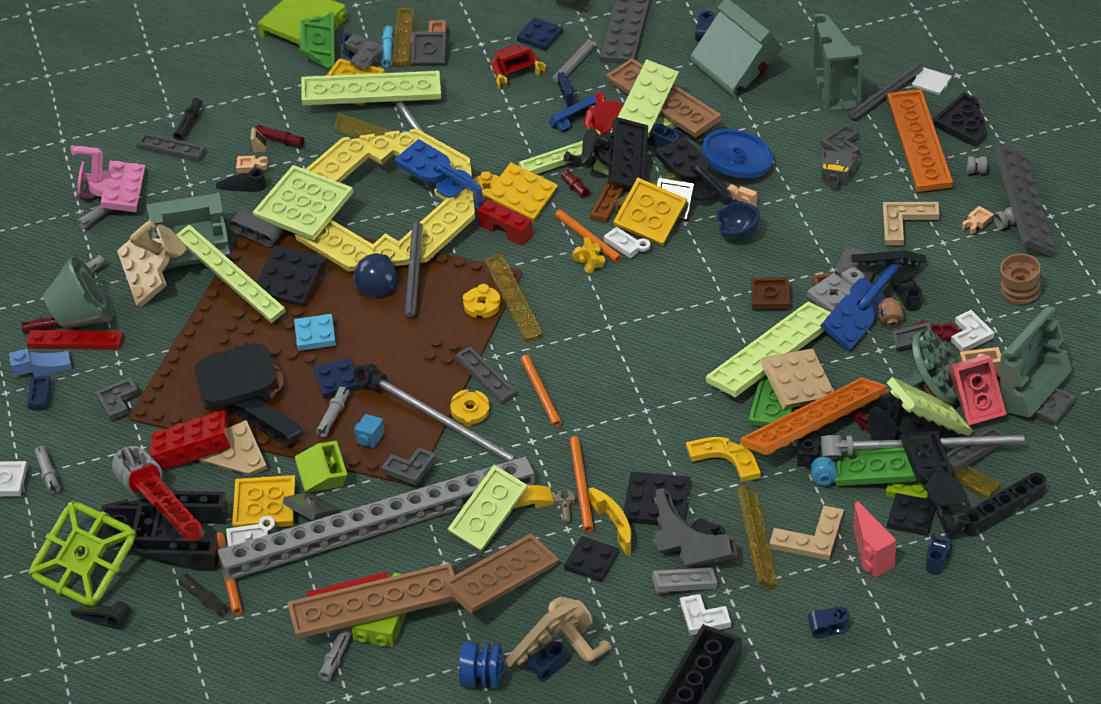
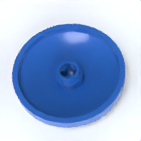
M733 129L717 130L707 135L702 145V154L708 159L709 165L728 176L744 179L757 178L766 174L772 165L773 153L769 146L758 137L744 131Z

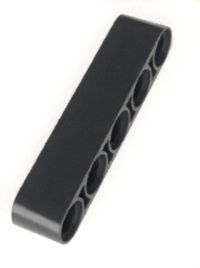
M257 397L226 405L229 411L243 420H247L249 424L284 446H289L303 435V429L296 421Z
M1038 472L1032 473L967 510L964 515L970 519V522L963 528V532L968 536H977L1044 497L1046 477Z

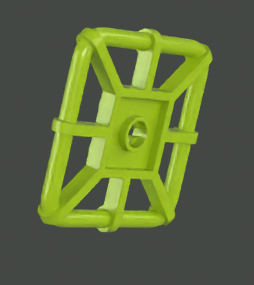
M71 501L63 510L50 534L47 533L46 541L28 570L29 576L35 581L55 590L56 594L60 596L65 595L86 606H96L115 574L119 573V567L137 537L136 531L130 526L109 517V514L106 512H99L82 503ZM78 511L96 519L89 532L80 528ZM70 516L73 530L65 542L57 538ZM104 524L122 531V533L104 540L96 537ZM126 540L112 564L101 559L107 547ZM53 543L62 546L56 559L41 564ZM85 549V554L80 557L78 552ZM98 564L109 570L94 594L90 576ZM58 566L67 569L59 583L41 575V573ZM75 573L83 578L86 597L67 587Z

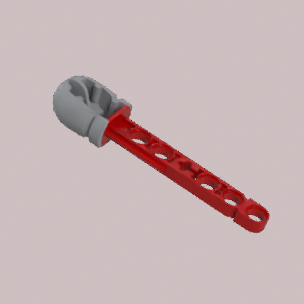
M129 446L115 454L112 462L113 472L131 494L141 492L187 541H195L203 536L201 524L194 519L193 515L162 481L160 465L145 450L137 446Z

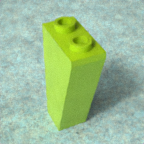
M394 573V574L392 575V577H393V576L402 575V574ZM407 613L351 626L353 640L379 646L394 647Z

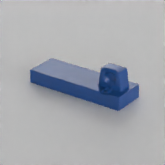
M593 95L552 115L548 122L551 128L557 127L560 132L568 130L571 127L570 119L588 111L589 107L597 104L595 96Z

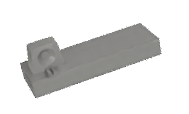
M713 568L653 571L651 576L657 595L669 594L670 591L716 589L718 584Z

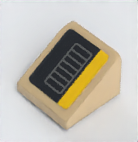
M252 128L251 144L254 153L266 152L267 139L256 128Z

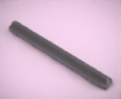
M915 64L849 112L851 120L858 119L887 97V93H893L922 72L923 67L921 64Z
M418 222L412 225L405 306V315L409 317H414L417 309L423 224Z

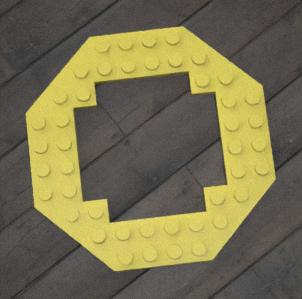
M410 129V132L400 133L399 131L385 132V135L375 136L374 134L360 135V138L350 139V137L341 138L305 169L340 183L368 158L384 164L393 155L399 156L415 141L420 139L447 155L450 159L451 168L454 170L461 169L472 177L469 157L418 129ZM465 188L456 197L446 198L439 194L436 189L434 190L435 195L444 201L420 222L423 224L420 263L428 262L475 219L473 192ZM330 220L314 241L295 234L297 241L317 253L323 254L324 257L350 272L354 271L359 260L366 255L374 253L389 256L393 266L408 265L412 230L400 241L385 233L374 244H371L333 220Z

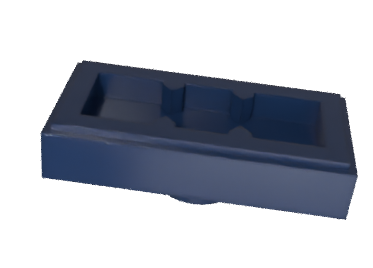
M560 72L557 74L558 87L566 105L571 107L574 105L572 83H568L565 73Z
M50 376L31 377L27 402L28 409L48 408L52 381Z

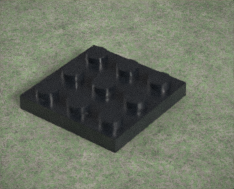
M274 245L257 284L275 300L305 307L326 260L323 256Z
M631 472L623 511L628 522L659 526L658 516L660 515L655 505L654 497H656L655 490L661 488L670 492L674 507L684 520L691 477Z

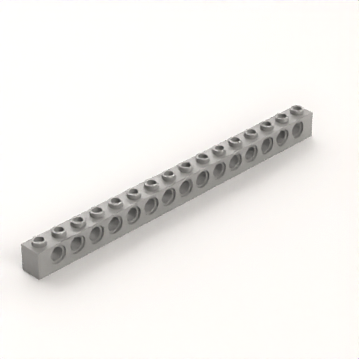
M526 456L495 465L523 483L535 485L534 472ZM492 467L217 550L219 562L226 581L462 509Z

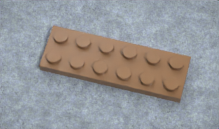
M529 534L445 580L442 587L472 614L558 564L559 559L538 539Z

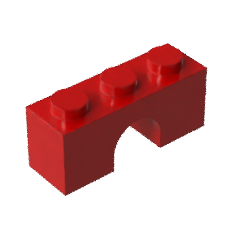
M489 199L477 209L479 226L491 232H494L501 226L505 229L508 240L521 246L533 236L532 220Z

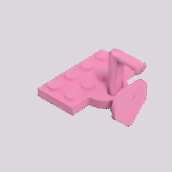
M71 145L73 156L75 154L92 155L91 174L85 173V161L81 163L77 186L78 197L88 199L100 196L102 197L100 208L136 212L145 173V165L110 161L108 171H102V150ZM83 184L87 185L89 191L83 190Z

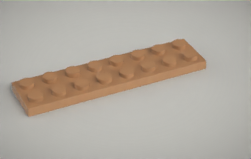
M631 58L607 74V81L629 95L643 65ZM673 85L659 114L695 138L722 120L720 113L676 85Z
M451 563L287 602L296 639L456 601L442 587L445 580L454 576Z

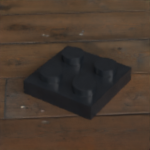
M896 493L887 521V528L927 536L935 510L933 502L930 499Z
M581 536L566 560L564 570L602 583L619 555V548Z

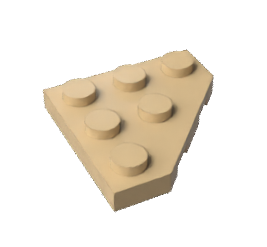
M247 420L227 428V437L230 442L229 449L199 458L202 464H212L220 469L240 472L248 477L268 469Z

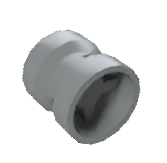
M968 156L967 174H974L975 172L986 174V156H980L979 158Z
M1012 207L1006 208L1003 212L998 211L993 215L995 225L1000 230L1007 228L1008 225L1016 224Z

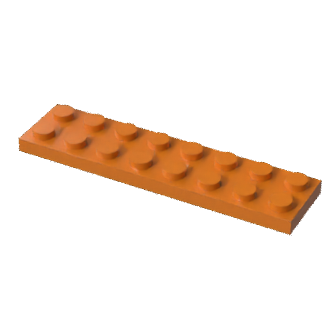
M922 89L887 93V101L916 191L953 188V180Z
M861 377L740 438L741 446L763 455H770L775 450L788 446L790 442L804 438L806 434L817 431L822 426L835 422L841 416L849 415L851 411L862 408L873 400H877L880 394L888 393L887 385Z

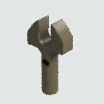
M569 490L566 501L561 498V491L555 495V506H561L562 519L565 524L571 521L570 505H575V495Z

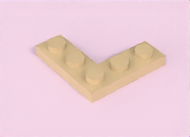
M883 202L885 245L904 244L903 220H939V203Z
M823 506L814 536L774 528L769 542V549L830 561L844 515V509Z

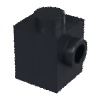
M805 436L799 439L797 467L811 468L812 462L819 456L820 437Z

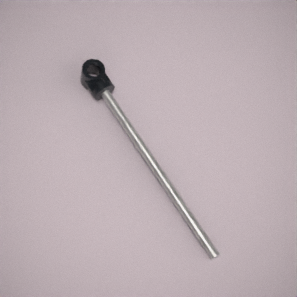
M366 364L357 366L354 369L353 379L357 384H365L375 391H380L383 388L508 462L515 459V456L386 382L387 375L380 372L376 365Z

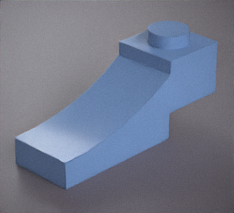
M24 349L9 353L14 376L33 372L34 377L72 369L68 351L35 353Z

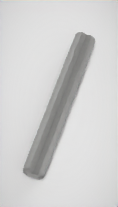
M590 39L587 40L553 76V82L558 84L557 74L560 72H564L567 77L595 47V42Z

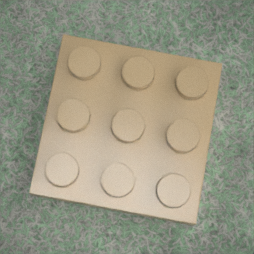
M813 349L762 357L760 361L783 409L807 405L834 391Z

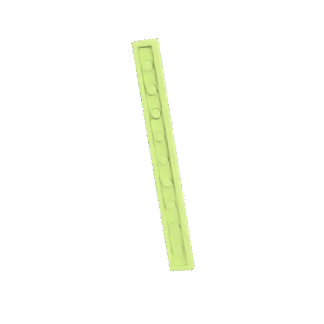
M661 115L658 116L655 124H663L673 129L678 128V126ZM583 141L520 161L519 166L538 174L572 163L564 161L563 156L567 151L573 155L581 156Z

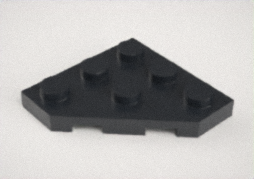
M965 92L932 119L934 126L974 146H977L987 135L978 98Z
M905 250L851 255V261L858 263L860 267L870 266V264L884 265V267H889L891 264L919 267L920 263H927L926 255Z

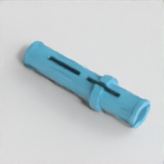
M391 26L383 28V37L381 38V44L383 45L381 65L386 68L392 66L393 45L395 43L393 37L394 29Z

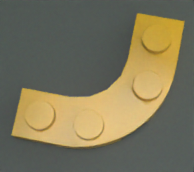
M710 437L686 442V449L691 462L715 457L724 458L735 466L741 482L761 478V472L753 454L748 448L741 446V443L738 445L730 442L729 438Z

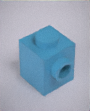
M365 414L354 428L356 443L375 448L385 433L383 419Z

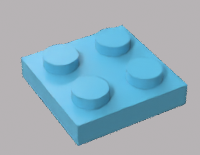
M332 314L294 319L298 351L336 346Z

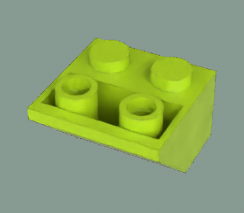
M337 441L318 443L295 456V462L305 493L343 487L347 472Z

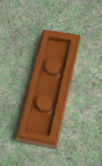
M607 183L590 213V220L607 223L626 188Z

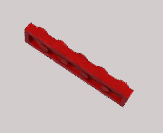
M30 330L27 347L28 349L120 350L124 336L122 331Z

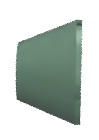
M72 256L68 259L43 295L51 315L65 329L107 323L112 321L113 319L111 318L114 317L111 302L100 283L97 285L92 278L94 273L77 256Z

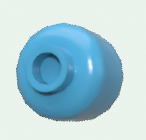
M829 457L815 459L811 464L813 482L825 487L835 482V478L838 475L835 461Z

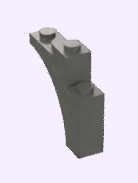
M664 488L655 490L656 497H654V502L660 515L658 516V524L662 528V530L654 531L655 538L653 542L658 552L666 555L682 551L680 552L681 562L690 569L738 558L734 537L728 534L708 535L695 531L678 514L670 492Z

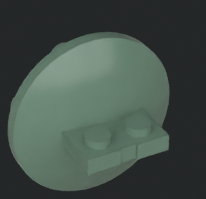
M924 329L917 332L912 340L917 370L909 374L902 382L917 388L924 381L928 388L943 402L951 404L958 401L948 366L959 363V361L953 358L950 345L946 341L943 342L932 330Z

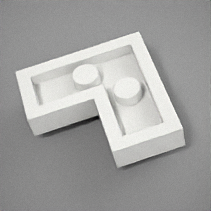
M972 310L955 318V323L963 331L951 336V342L961 352L968 351L994 338V332Z
M700 594L680 598L681 609L690 635L697 634L702 624L718 630L731 628V621L726 606L705 610Z

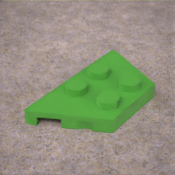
M330 12L323 17L319 15L312 19L301 20L299 24L300 53L331 70L334 66V13Z

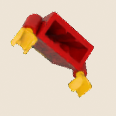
M518 44L495 51L496 57L493 58L491 63L495 77H498L497 86L499 89H501V83L506 84V87L508 86L507 78L503 74L506 75L535 65V74L539 76L540 70L545 73L546 68L543 62H539V58L530 47Z

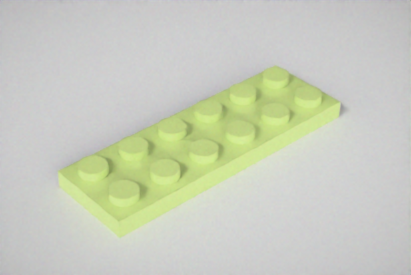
M892 377L887 382L892 388L890 392L896 398L903 401L902 406L911 413L913 411L917 416H924L930 422L933 420L937 425H943L949 431L952 429L958 435L964 434L969 437L973 432L972 428L967 425L966 421L952 405Z

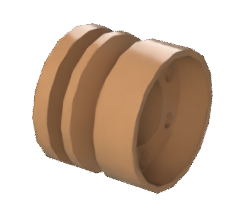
M1014 254L1003 260L1000 268L1001 294L1004 299L1014 304H1027L1038 298L1041 291V265L1039 261L1028 254Z

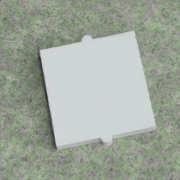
M923 67V71L916 75L912 87L940 95L947 88L952 76Z

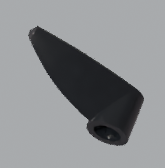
M254 168L247 174L231 176L216 183V189L229 191L261 192L267 187L265 174L261 168Z
M117 601L113 606H90L73 609L70 612L76 618L118 629L131 614V608L125 602Z

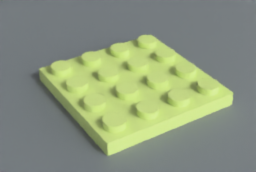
M293 165L256 207L253 215L314 241L354 192L350 186Z

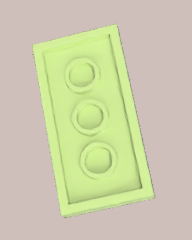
M493 465L449 526L448 532L478 551L483 552L527 490V484Z

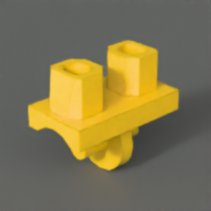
M584 237V245L577 247L572 256L576 262L584 263L587 273H593L594 268H603L605 258L599 255V243H591L589 237Z

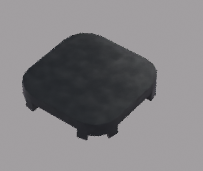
M246 344L206 356L198 361L194 368L206 410L209 408L218 409V412L225 410L226 405L261 395L265 401L271 398L270 394L275 389H279V382L269 350L262 344Z

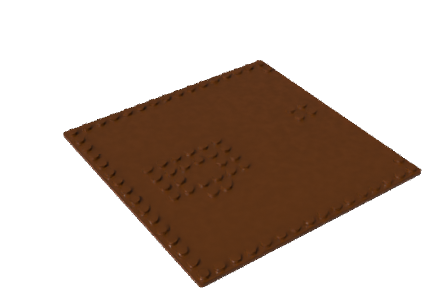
M281 228L283 234L274 243L276 246L321 255L297 241L295 233ZM240 235L230 251L231 258L228 259L257 283L273 246L267 247ZM361 237L366 241L370 242L371 244H374L377 241L374 239ZM436 253L428 262L420 263L416 315L409 317L405 315L409 264L394 266L399 278V284L393 292L387 296L371 298L366 297L356 289L353 280L354 271L349 272L324 257L326 261L305 307L276 300L285 308L286 312L273 323L269 322L220 277L215 275L130 413L129 419L133 422L168 429L178 423L183 424L194 418H202L218 411V409L210 408L206 410L194 372L195 365L202 358L246 344H262L268 348L273 364L280 368L284 383L281 389L275 393L274 397L265 401L263 397L257 396V398L296 421L302 427L303 435L289 446H284L248 423L260 451L295 459V456L318 443L337 441L346 471L415 486L382 473L381 467L391 454L409 460L418 447L433 452L446 425L382 388L380 391H375L364 384L360 385L361 389L350 392L344 402L343 410L337 415L327 437H320L322 431L317 435L316 429L329 408L330 400L335 396L323 398L313 367L349 357L354 369L357 366L374 364L380 372L387 375L386 382L450 418L452 397L465 389L471 377V374L455 360V354L471 346L480 356L482 355L522 276V271L520 269ZM481 284L488 285L489 288L496 290L500 295L501 304L499 311L488 318L478 315L477 318L471 317L464 310L463 295ZM332 314L336 346L298 351L294 319ZM225 406L228 416L227 428L245 421L229 411ZM365 414L382 418L384 422L385 433L375 448L356 443L354 428Z

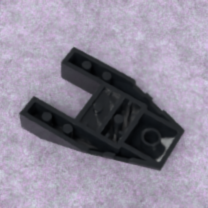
M172 491L198 522H226L228 503L225 492ZM140 496L139 500L130 502L126 499L102 505L101 512L108 513L109 517L130 526L136 531L137 537L130 550L193 569L216 570L218 561L216 539L200 538L195 541H187L185 538H177L179 533L177 529L145 496ZM104 524L96 537L104 540L122 533V531ZM126 540L114 545L122 547Z

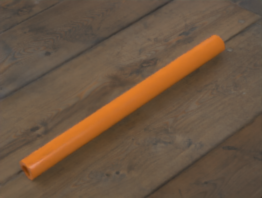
M573 436L570 438V446L584 532L590 533L594 530L580 440L579 437Z

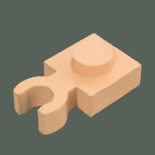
M238 156L237 173H249L254 168H261L265 171L267 170L268 159L267 157L256 159L255 156Z
M735 185L728 186L727 190L732 194L733 200L736 199L743 201V203L757 206L756 191L742 186L739 189Z
M978 206L968 215L967 220L963 222L962 229L965 230L967 227H971L970 234H974L977 227L983 229L993 220L994 214Z

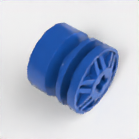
M463 642L459 664L461 687L475 688L479 678H481L483 688H488L490 682L492 689H498L504 668L501 644L495 643L492 650L491 644L486 643L483 652H481L479 642Z

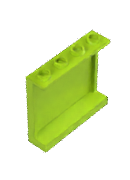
M283 0L257 22L259 35L265 38L268 34L273 33L300 44L299 24L301 20L312 19L319 15L323 17L333 12L335 31L347 19L346 5L333 0Z

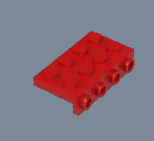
M215 411L202 418L197 417L189 422L178 423L165 430H157L151 436L150 456L160 465L162 470L229 449L230 442L227 437L228 416L226 411Z

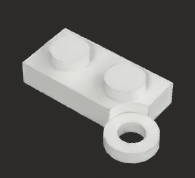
M618 227L604 235V242L629 258L636 255L638 250L647 251L650 249L649 240H637Z
M264 516L259 520V524L226 529L228 547L268 535V532L272 531L275 527L274 519L270 516ZM269 521L271 524L265 527L263 523Z

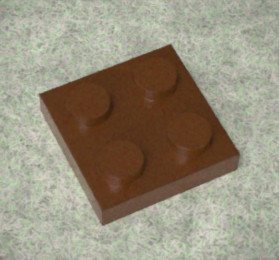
M789 277L751 278L752 310L790 309Z

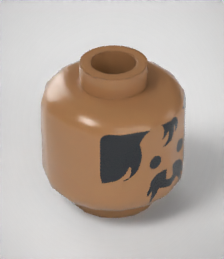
M894 298L883 299L877 307L880 323L890 328L898 326L904 318L901 303Z

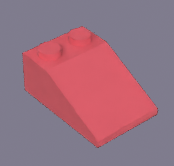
M983 355L948 366L967 425L1006 415L992 357Z
M857 501L854 507L853 530L863 569L876 578L895 567L896 539Z

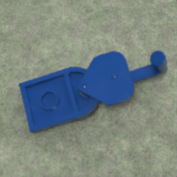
M418 139L394 159L395 165L424 182H436V191L444 197H456L466 188L475 194L474 207L476 209L484 204L482 187L472 180L471 175L461 169L454 170L451 168L450 159L447 155Z
M891 264L881 274H878V280L874 285L867 279H858L850 288V294L845 296L821 323L820 327L845 350H851L873 323L874 315L878 314V305L883 299H886L880 291L896 273L898 265Z

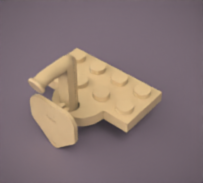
M149 219L148 222L137 229L130 236V240L117 250L135 303L139 307L144 306L167 286L162 271L167 266L170 258L180 257L187 250L186 245L170 228L161 224L156 227L152 219ZM156 228L160 239H150L148 231Z
M558 597L549 603V613L545 614L504 661L509 667L516 663L518 665L523 664L529 656L542 650L541 647L547 645L553 639L552 637L560 631L586 662H591L610 651L611 645L607 641H601L599 646L592 650L581 636L592 623L590 612L579 600Z

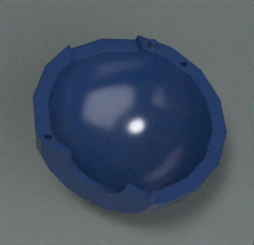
M743 201L732 202L717 211L721 236L731 241H742L750 237L757 230L760 222V211L752 204L743 203Z
M374 253L366 255L359 260L354 268V285L366 297L379 298L387 296L399 284V278L394 266L386 254Z

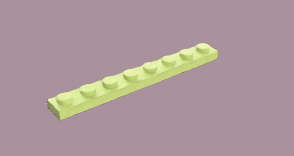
M188 225L176 234L193 255L269 322L273 323L286 312L280 303L192 226Z

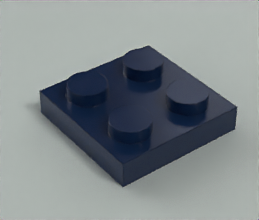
M534 17L517 35V41L546 51L563 33V27Z
M350 357L313 367L324 399L335 396L339 387H345L343 393L347 389L350 392L361 389L360 384H357L353 379L354 367Z

